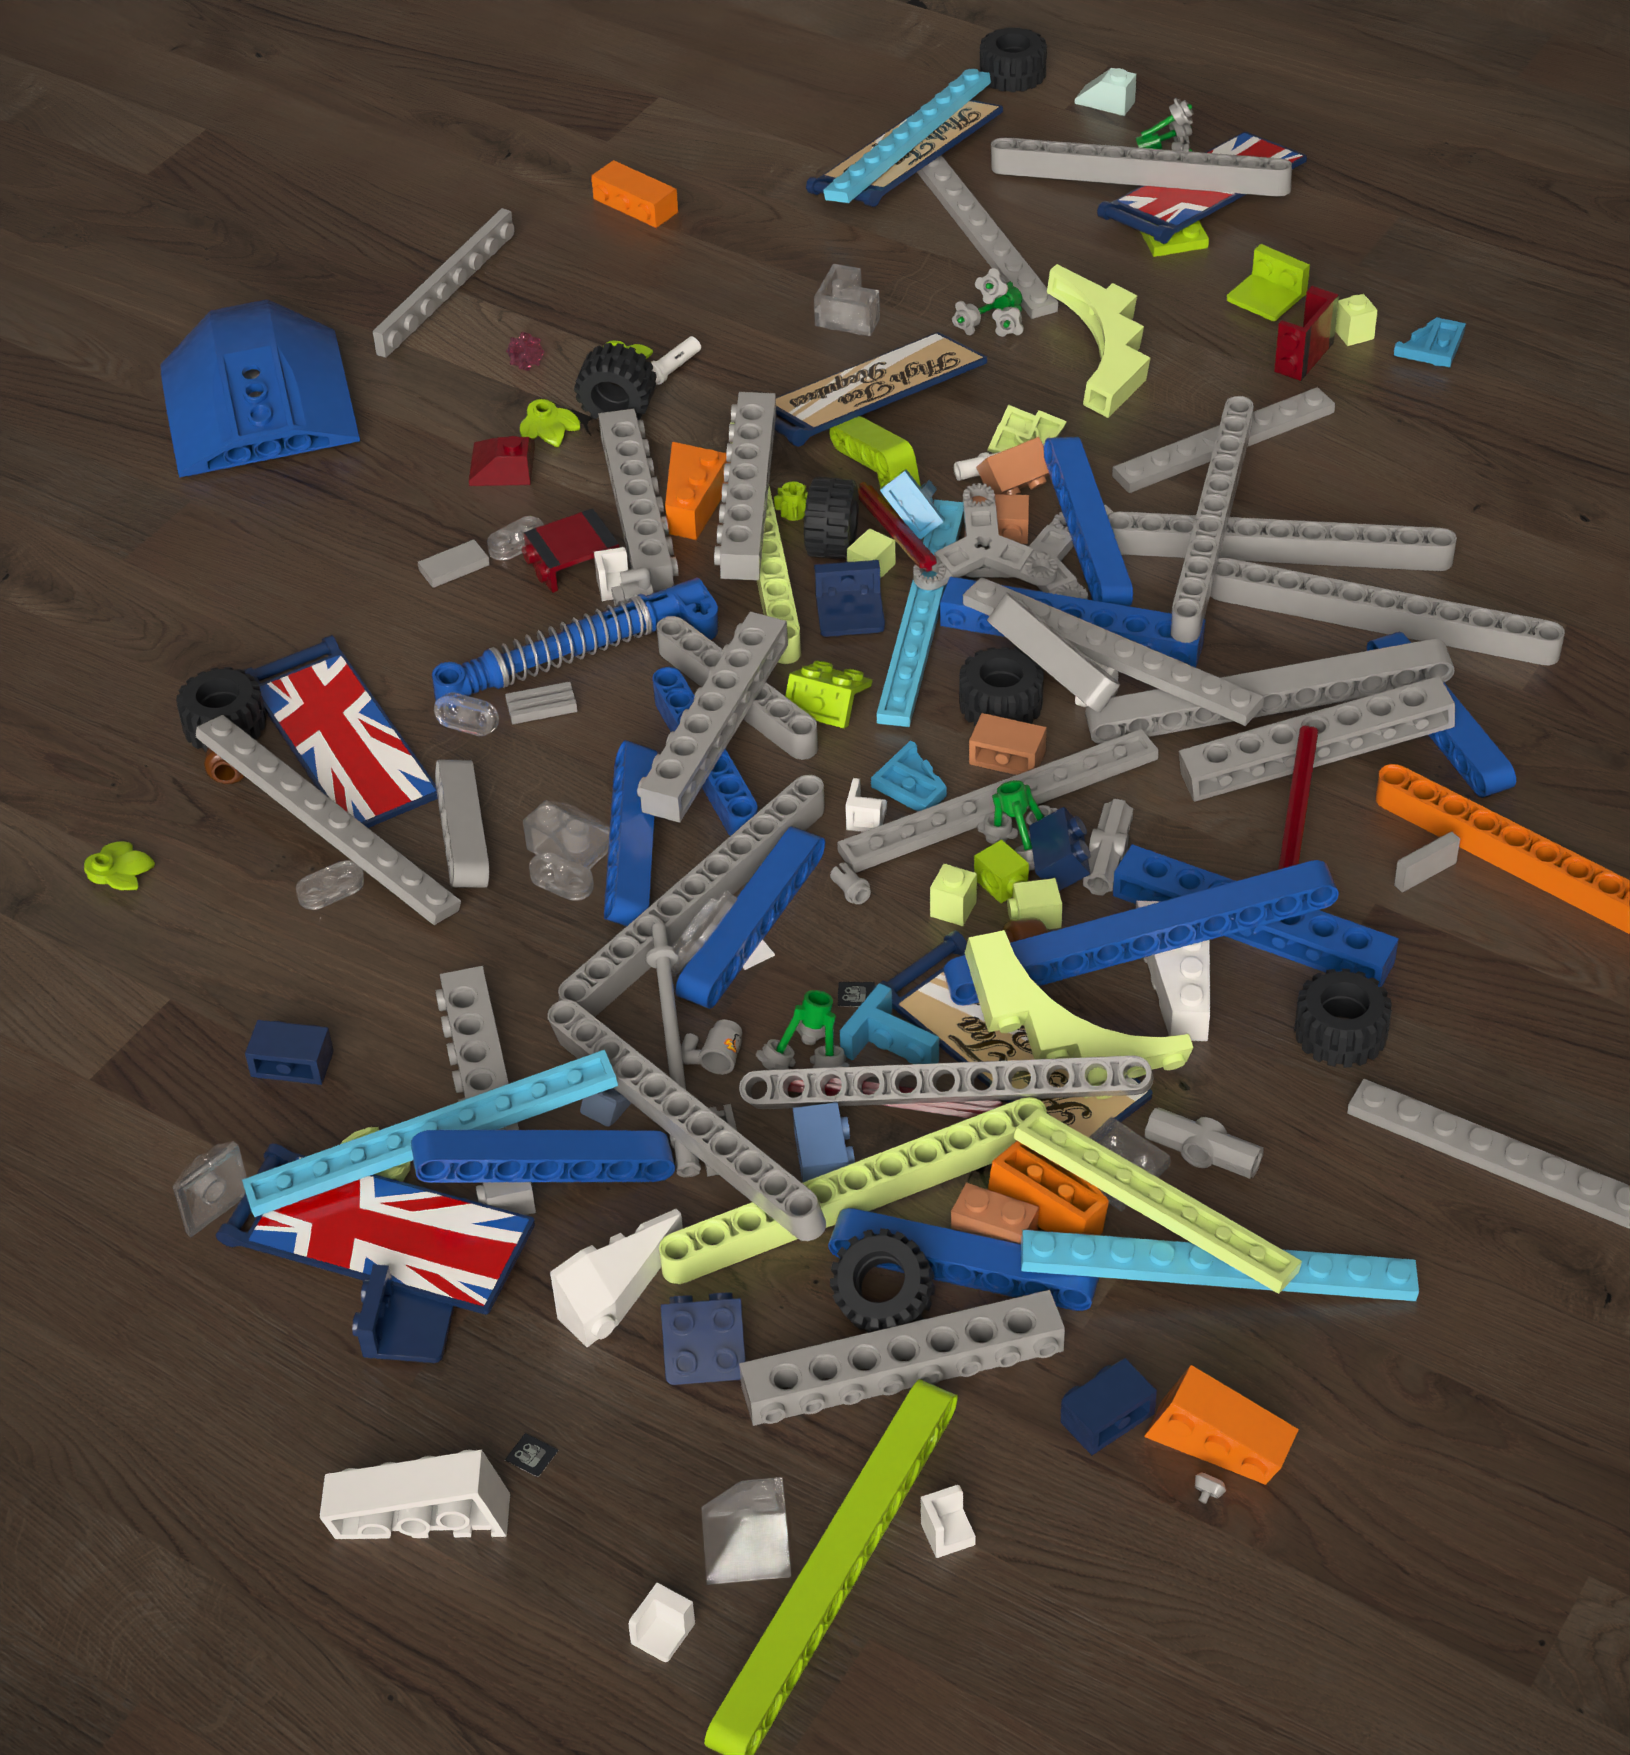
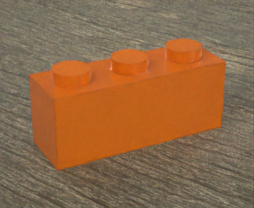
M611 161L591 175L593 198L648 225L657 228L678 213L676 188L617 161Z

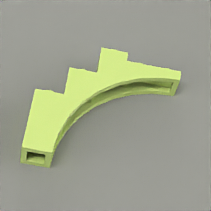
M1056 264L1050 270L1047 293L1065 303L1081 317L1091 330L1098 344L1101 358L1098 369L1087 381L1083 405L1109 418L1147 378L1150 357L1138 351L1144 326L1132 320L1137 295L1114 283L1105 289Z
M1004 930L969 937L965 956L988 1032L1000 1030L1001 1033H1009L1024 1025L1034 1060L1140 1056L1149 1063L1151 1069L1163 1067L1164 1070L1177 1069L1187 1062L1193 1050L1189 1034L1168 1037L1128 1035L1094 1025L1073 1015L1057 1004L1029 977L1016 958ZM1139 1066L1131 1067L1126 1072L1129 1078H1136L1146 1074L1145 1069ZM1094 1068L1088 1074V1083L1092 1086L1102 1085L1107 1079V1071L1103 1068ZM1097 1096L1096 1098L1106 1099L1112 1096Z

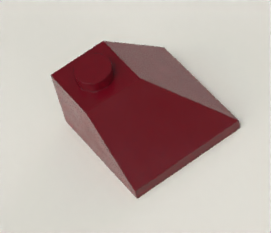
M509 436L474 442L469 486L531 485L535 441L530 437Z

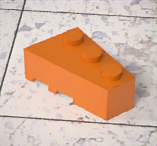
M672 442L665 501L669 534L693 540L698 539L722 499V484H728V482H724L725 463H730L726 461V453Z
M1016 1141L992 1161L988 1190L1038 1206V1227L1042 1230L1087 1235H1101L1103 1233L1109 1200L1096 1186L1019 1141Z
M1190 1365L1162 1399L1144 1437L1266 1485L1281 1469L1299 1429Z

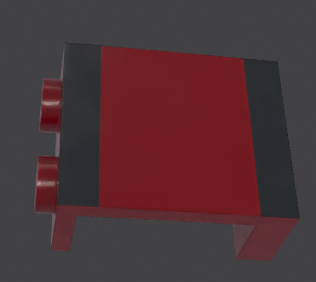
M1311 286L1306 292L1303 327L1283 320L1279 322L1274 372L1302 381L1333 345L1339 300L1338 294Z
M592 508L524 532L525 546H522V553L526 563L534 566L538 580L541 583L545 582L551 592L554 593L558 591L556 571L593 559L595 551L619 548V543Z

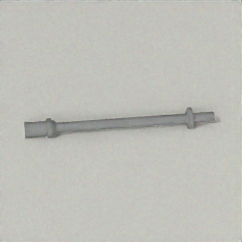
M655 923L652 925L654 949L649 950L646 954V962L651 967L657 969L669 1076L686 1090L671 966L677 963L679 955L678 951L668 946L666 925L664 923ZM670 1135V1145L675 1149L677 1174L681 1177L698 1175L701 1170L699 1158Z

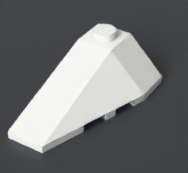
M674 1209L640 1224L635 1234L624 1237L621 1233L610 1237L609 1245L598 1250L593 1245L584 1248L550 1272L557 1319L586 1347H589L598 1339L606 1338L618 1326L661 1268L660 1242L665 1236L683 1229L681 1213Z

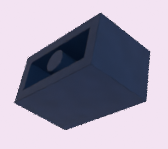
M1062 807L1029 826L1035 872L1042 880L1055 878L1058 890L1060 891L1090 875L1088 859L1091 858V854L1084 838L1087 830L1083 821L1078 816L1073 817L1065 807Z
M257 1020L245 1056L251 1077L322 1085L334 1050L328 1027Z
M1124 1358L1113 1366H1105L1097 1373L1094 1379L1083 1386L1073 1387L1065 1394L1061 1401V1423L1092 1456L1155 1414L1157 1390Z

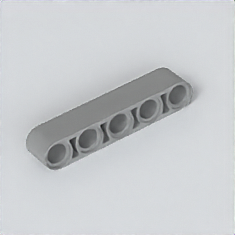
M1006 592L988 617L987 621L1095 711L1101 712L1120 686L1117 680L1013 595Z
M438 759L435 769V783L450 886L486 888L489 881V861L473 761Z

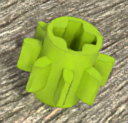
M792 481L785 483L782 488H778V495L774 496L775 510H781V517L796 521L805 516L808 495L806 485Z

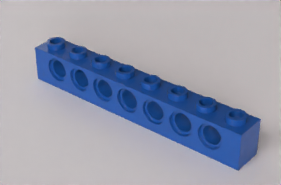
M950 577L940 601V626L1005 637L987 621L988 615L963 605V594L977 581ZM1004 586L1195 668L1197 667L1204 644L1206 619H1204L1199 638L1193 642L1183 643L1171 636V613Z
M1132 844L1114 871L1113 896L1136 904V901L1162 902L1232 883L1235 880ZM1320 910L1225 935V937L1325 973L1329 969H1335L1336 972H1340L1342 968L1350 969L1352 973H1357L1358 971L1366 973V978L1373 977L1379 981L1378 987H1382L1395 963L1399 938L1384 932L1376 931Z

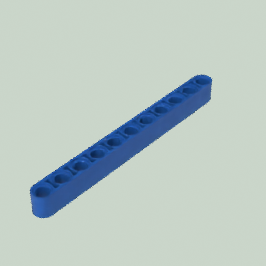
M1314 860L1011 942L1010 945L1029 977L1038 986L1321 910L1335 903L1339 892L1327 864L1323 861ZM966 956L956 957L946 963L944 976L952 1001L962 1006L978 1003V996Z

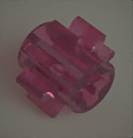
M521 332L520 339L510 338L511 342L506 350L511 358L510 365L519 366V369L530 371L531 364L540 365V360L544 353L539 344L540 338L532 337L531 334Z

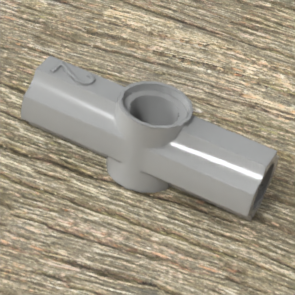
M1113 799L1109 803H1104L1098 828H1094L1089 843L1091 858L1088 859L1090 875L1083 878V886L1088 888L1091 894L1103 896L1106 892L1113 891L1114 871L1127 853L1128 833L1133 821V808L1125 800Z
M1158 1107L1152 1111L1145 1129L1146 1139L1180 1151L1182 1157L1189 1164L1198 1168H1208L1213 1164L1250 1179L1251 1177L1254 1178L1263 1157L1264 1147L1227 1134L1226 1129L1221 1123L1208 1117H1201L1197 1121H1193Z

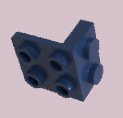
M879 560L814 565L815 594L820 634L822 636L871 634L885 630L880 592Z
M373 1264L370 1279L364 1280L362 1284L361 1301L363 1306L361 1312L355 1313L352 1328L353 1336H357L359 1339L363 1358L427 1363L441 1361L455 1306L394 1289L389 1265Z
M732 1292L709 1294V1301L693 1302V1296L687 1295L669 1297V1304H661L665 1376L669 1384L682 1385L741 1380L739 1363L745 1362L741 1298L733 1299Z

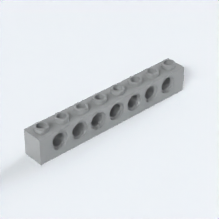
M739 392L738 403L732 404L731 423L735 424H729V442L732 443H727L726 461L731 463H725L724 482H728V484H722V503L726 504H720L719 523L724 524L717 526V544H721V546H715L714 565H720L721 579L759 580L776 421V393Z
M635 408L598 413L601 441L630 569L648 568L653 592L674 586L673 576H679L676 557H670L674 555L671 536L665 537V535H669L666 516L660 517L664 515L661 496L656 497L659 495L657 477L651 478V476L655 475L652 458H646L650 457L648 440L642 439L645 438L643 420H637Z
M749 612L744 622L737 625L734 638L730 644L724 646L719 662L716 666L713 665L704 686L697 689L694 702L690 708L683 711L680 724L675 732H670L662 753L655 756L652 769L647 777L641 778L637 795L641 797L643 813L681 822L787 648L786 620Z
M1440 676L1179 750L1181 775L1193 801L1196 802L1293 774L1299 730L1302 726H1314L1318 729L1314 768L1455 727V702Z
M483 966L440 974L442 989L435 990L439 1011H447V1016H442L441 1022L444 1037H452L453 1043L446 1044L450 1066L458 1064L459 1070L452 1071L456 1093L464 1092L465 1097L458 1099V1102L509 1084ZM514 1123L498 1130H519L518 1123ZM482 1182L483 1185L476 1186L479 1203L523 1215L536 1213L531 1182Z
M1047 1290L739 1363L741 1387L753 1426L763 1423L773 1424L784 1418L804 1413L815 1414L825 1408L842 1404L852 1405L863 1399L879 1395H894L901 1390L912 1388L918 1379L934 1385L942 1380L958 1376L968 1377L975 1375L979 1371L996 1367H1010L1017 1362L1037 1357L1047 1358L1055 1353L1064 1351L1065 1327L1051 1291Z

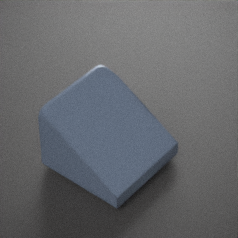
M614 1088L583 1098L580 1112L605 1126H611L630 1106L631 1102Z

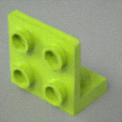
M1260 244L1254 249L1252 274L1227 294V301L1258 314L1265 319L1276 321L1306 295L1310 264Z
M814 661L813 664L802 666L801 669L789 674L785 697L812 716L816 721L846 728L849 726L854 695L871 687L872 679L863 677L864 673L858 670L844 669L843 672L833 669L831 663Z

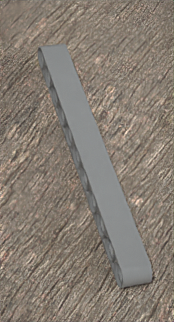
M997 138L991 142L992 171L996 174L1266 196H1285L1291 192L1292 163L1286 159L1019 138Z
M1244 396L1231 397L1227 399L1224 406L1172 606L1171 636L1179 642H1193L1201 634L1251 434L1253 402Z
M1119 511L1110 513L1108 518L1121 555L1185 558L1196 515ZM1230 517L1220 558L1254 562L1445 571L1453 565L1457 537L1449 529L1434 527Z
M1219 558L1210 594L1213 599L1222 602L1389 635L1402 632L1407 638L1419 641L1439 639L1449 647L1540 665H1553L1559 661L1565 635L1564 628L1553 621L1231 558Z
M1430 639L1221 677V679L1264 696L1263 708L1253 717L1255 718L1364 698L1440 676L1444 683L1454 675L1455 670L1445 643L1439 639ZM1161 689L1112 697L1101 712H1097L1089 706L1085 710L1091 738L1097 744H1102L1142 729L1148 737L1233 722V720Z
M803 775L794 780L562 982L558 990L559 1001L565 999L573 1000L596 1017L651 968L646 962V954L649 950L654 949L653 924L664 923L666 925L668 946L675 947L752 878L789 827L793 826L806 831L824 814L823 781L815 775Z
M565 999L551 1006L547 1014L548 1020L561 1046L577 1059L605 1050L618 1082V1086L614 1087L616 1091L793 1236L802 1241H810L822 1235L826 1228V1219L814 1192L578 1003Z
M1110 1056L761 1070L747 1073L740 1081L739 1091L746 1102L758 1109L795 1108L838 1102V1106L1018 1100L1026 1097L1045 1099L1139 1095L1147 1092L1153 1085L1154 1075L1149 1063L1140 1056ZM1139 1066L1146 1071L1145 1079L1136 1085L1128 1083L1125 1079L1126 1072L1131 1067ZM1094 1068H1103L1107 1071V1079L1102 1085L1092 1086L1087 1081L1089 1072ZM1055 1070H1066L1069 1073L1068 1082L1059 1088L1051 1086L1049 1082L1050 1075ZM1019 1071H1027L1031 1075L1029 1085L1023 1089H1016L1012 1087L1011 1083L1012 1077ZM983 1072L992 1074L993 1082L988 1089L982 1091L975 1089L974 1079L978 1074ZM943 1074H952L955 1078L953 1088L946 1092L938 1091L936 1087L938 1078ZM908 1075L915 1076L917 1078L916 1088L911 1093H901L899 1090L901 1079ZM869 1077H877L880 1083L878 1090L871 1095L863 1094L862 1084L864 1080ZM833 1078L841 1079L842 1088L840 1092L835 1096H827L825 1094L826 1083ZM798 1079L803 1080L805 1085L803 1093L799 1097H789L788 1087L790 1083ZM759 1081H765L767 1083L765 1096L760 1099H753L751 1096L753 1085Z

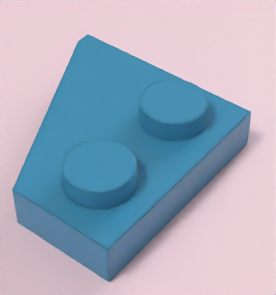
M1436 317L1427 323L1426 327L1419 328L1413 332L1411 340L1408 342H1397L1394 348V356L1431 363L1435 366L1450 367L1465 333L1466 323Z
M911 740L871 777L872 788L917 812L938 805L947 796L946 785L939 776L933 773V767L928 760L923 761L917 753V745Z

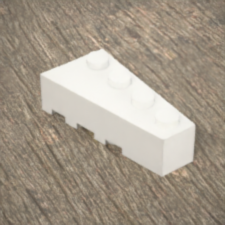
M1136 901V908L1158 903L1159 901ZM1209 940L1144 957L1151 973L1154 990L1156 989L1158 994L1159 1006L1169 1036L1189 1034L1191 1041H1208L1210 1020Z
M482 1449L463 1450L456 1454L437 1457L424 1456L418 1460L399 1463L386 1462L380 1466L361 1469L348 1468L342 1472L325 1474L320 1519L335 1539L390 1538L391 1531H400L405 1535L412 1536V1538H429V1531L453 1530L454 1537H471L472 1530H491L492 1537H507L510 1492Z

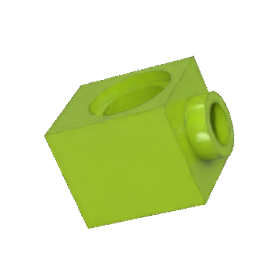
M1001 839L974 855V872L977 873V883L996 900L1003 903L1013 897V883L1028 882L1029 863Z

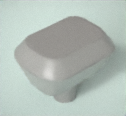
M1203 1472L1195 1475V1488L1202 1492L1199 1498L1200 1502L1206 1504L1209 1496L1218 1499L1226 1492L1223 1481Z

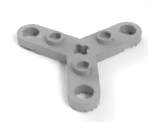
M974 483L972 486H967L963 493L966 537L934 552L937 564L932 566V571L937 574L936 577L933 576V579L931 577L927 579V576L924 578V575L921 574L925 570L920 569L917 565H914L913 580L919 588L935 590L946 585L950 577L960 578L984 565L1034 585L1044 586L1051 584L1056 579L1058 566L1057 561H1055L1054 557L1051 558V555L1036 552L1034 548L1000 536L998 533L994 490H991L990 486L987 487L985 483L984 485H981V483L975 485ZM975 496L985 497L987 500H985V502L981 501L980 504V502H973L971 498ZM1044 566L1049 571H1046V574L1045 572L1037 574V571L1034 572V568Z
M1059 512V515L1056 514L1053 521L1029 545L1036 552L1045 553V555L1049 554L1051 558L1054 557L1058 566L1057 577L1051 584L1036 586L1042 592L1088 599L1086 588L1083 589V586L1077 582L1076 577L1061 562L1074 544L1068 527L1064 529L1063 525H1066L1062 512ZM985 565L965 575L968 577H1013ZM1037 566L1034 568V572L1037 571V574L1045 572L1046 574V571H1049V569L1044 566Z

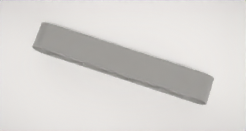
M676 616L662 618L657 624L659 654L691 680L703 687L708 679L711 667L713 665L716 666L719 662L723 649L683 619ZM765 682L743 719L790 756L801 760L813 757L818 751L816 720Z

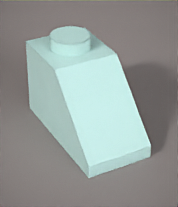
M1110 68L1084 86L1075 98V104L1125 116L1135 103L1136 74L1120 68Z

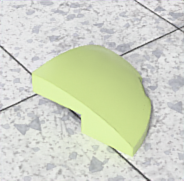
M1008 405L987 451L992 453L1002 452L1037 437L1044 444L1047 438L1058 437L1067 421L1038 410L1035 416Z

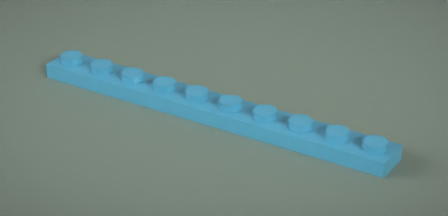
M977 69L965 70L962 75L950 82L944 90L937 93L932 100L923 105L914 115L908 117L902 125L894 129L884 140L879 141L878 145L865 153L860 160L849 166L848 170L842 175L835 178L823 190L825 200L845 203L852 201L991 83L990 73L979 72Z
M934 500V506L944 517L945 521L924 537L923 544L933 555L934 552L958 541L964 520L963 502ZM925 571L921 575H924V578L927 576V579H929V577L933 579V576L936 577L937 573L934 571ZM914 580L912 581L877 710L878 724L910 727L940 613V601L947 584L935 590H924L919 588L914 583Z
M605 1050L248 1177L243 1179L242 1182L254 1217L412 1161L411 1140L422 1131L498 1130L617 1087L618 1082Z
M1023 1230L1021 1235V1271L1271 1290L1191 1242ZM1284 1250L1301 1260L1302 1264L1299 1273L1282 1291L1416 1301L1418 1297L1419 1285L1416 1260Z

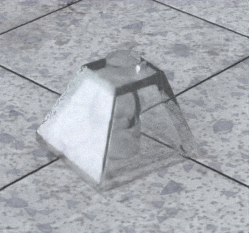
M545 800L523 820L527 850L578 878H581L608 853L610 825L571 804Z
M234 1141L217 1144L206 1153L196 1157L191 1164L186 1166L172 1186L186 1234L190 1237H193L237 1204L245 1194L242 1180L246 1179L247 1175L239 1145Z
M783 1477L740 1481L701 1507L707 1585L791 1577Z

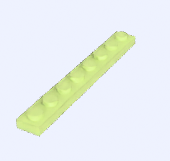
M1036 1109L1016 1127L1015 1140L1278 1294L1299 1273L1302 1261L1042 1110Z

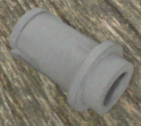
M847 863L839 864L845 874L835 866L831 871L830 877L844 891L846 900L855 904H862L867 901L871 894L868 881L859 878Z

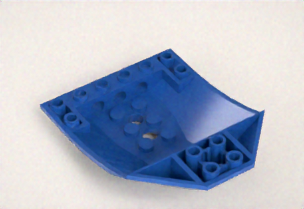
M266 299L209 311L160 364L179 478L360 441L335 330L271 300ZM251 369L260 372L259 376L253 379H247L243 376L246 371ZM253 392H262L258 397L249 396Z

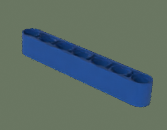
M1079 437L1047 438L1044 443L1045 463L1092 600L1130 607L1133 600L1132 583L1082 442Z
M1396 632L1369 641L1367 643V651L1411 642L1402 632ZM1444 683L1455 702V727L1429 734L1430 738L1479 797L1484 798L1515 787L1516 774L1510 761Z
M664 667L658 669L652 677L655 705L670 732H675L680 724L683 711L690 708L694 702L695 695L678 669ZM725 749L702 788L728 835L731 836L758 813V807Z
M624 740L618 749L614 764L604 919L627 927L649 908L654 815L642 812L641 797L637 795V789L641 778L647 777L652 769L653 760L658 752Z
M793 826L786 830L681 972L676 984V996L709 1009L717 1004L749 957L821 860L825 849V839L823 837Z
M426 1130L416 1134L411 1140L416 1176L419 1180L429 1183L659 1182L668 1179L675 1172V1163L669 1139L661 1131Z
M853 1208L840 1211L828 1244L830 1252L840 1258L837 1253L841 1247L847 1250L851 1246L848 1240L854 1236L858 1240L864 1238V1231L872 1229L874 1234H880V1228L889 1229L892 1234H896L898 1231L905 1234L909 1241L913 1240L919 1246L933 1270L935 1277L933 1280L1015 1298L1050 1290L1056 1307L1075 1311H1084L1091 1307L1099 1277L1024 1272L1021 1271V1244ZM882 1263L875 1266L904 1273L899 1265L893 1263Z

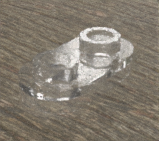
M524 516L492 533L487 539L489 555L497 560H509L521 554L522 546H525L524 532L543 526L544 523L539 518Z
M447 693L440 697L434 705V714L440 724L447 728L475 736H486L495 730L499 723L498 712L491 703L459 693ZM453 705L457 707L458 712L454 710Z
M554 853L538 854L529 863L531 881L552 893L568 900H582L593 892L592 872L580 864Z
M346 860L302 878L296 885L299 904L306 909L316 910L358 892L364 885L363 870L353 861Z

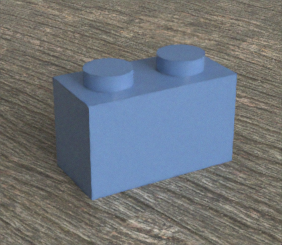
M838 1102L793 1108L794 1135L802 1183L855 1163L853 1147L845 1146V1140L850 1139L848 1118L840 1117Z

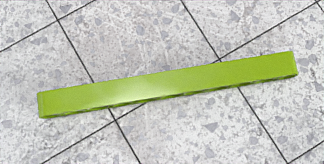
M918 1379L912 1386L713 1717L705 1736L704 1744L706 1747L722 1755H754L948 1426L956 1409L958 1400L956 1394L921 1379Z

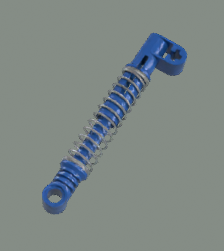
M697 577L647 596L643 594L631 596L628 603L624 604L622 601H619L618 606L614 608L607 605V610L603 612L596 609L595 615L590 617L585 613L583 619L579 621L573 617L572 623L568 625L561 622L560 633H556L554 628L550 626L548 629L550 636L545 638L543 633L538 630V641L533 642L531 637L526 634L525 646L521 647L519 641L514 639L515 649L509 651L507 645L503 643L501 646L503 654L495 647L485 650L477 660H470V663L466 661L462 665L455 662L439 664L432 672L435 701L444 708H457L464 704L467 696H470L472 693H478L479 689L483 691L487 687L505 688L508 685L514 684L515 676L519 680L524 681L527 672L535 677L538 674L539 668L544 672H548L551 664L559 668L562 660L570 664L574 656L583 659L586 652L594 655L597 648L605 651L609 644L618 646L620 640L629 642L632 635L640 638L643 634L648 635L655 632L658 622L668 616H676L683 619L708 639L712 640L718 634L717 603L703 582ZM571 653V659L568 661L564 655ZM559 658V664L556 665L552 660ZM548 662L547 669H544L540 664ZM536 666V672L533 674L529 668ZM524 670V677L521 678L517 673ZM510 675H512V681H511V682H509V677H510Z

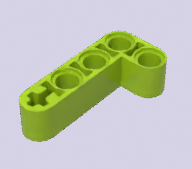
M861 416L830 428V438L834 447L844 455L877 472L880 489L906 469L921 487L915 454L912 446L905 439ZM883 495V497H884V499L887 501V503H888L889 505H891V504L888 502V500L885 498V496Z

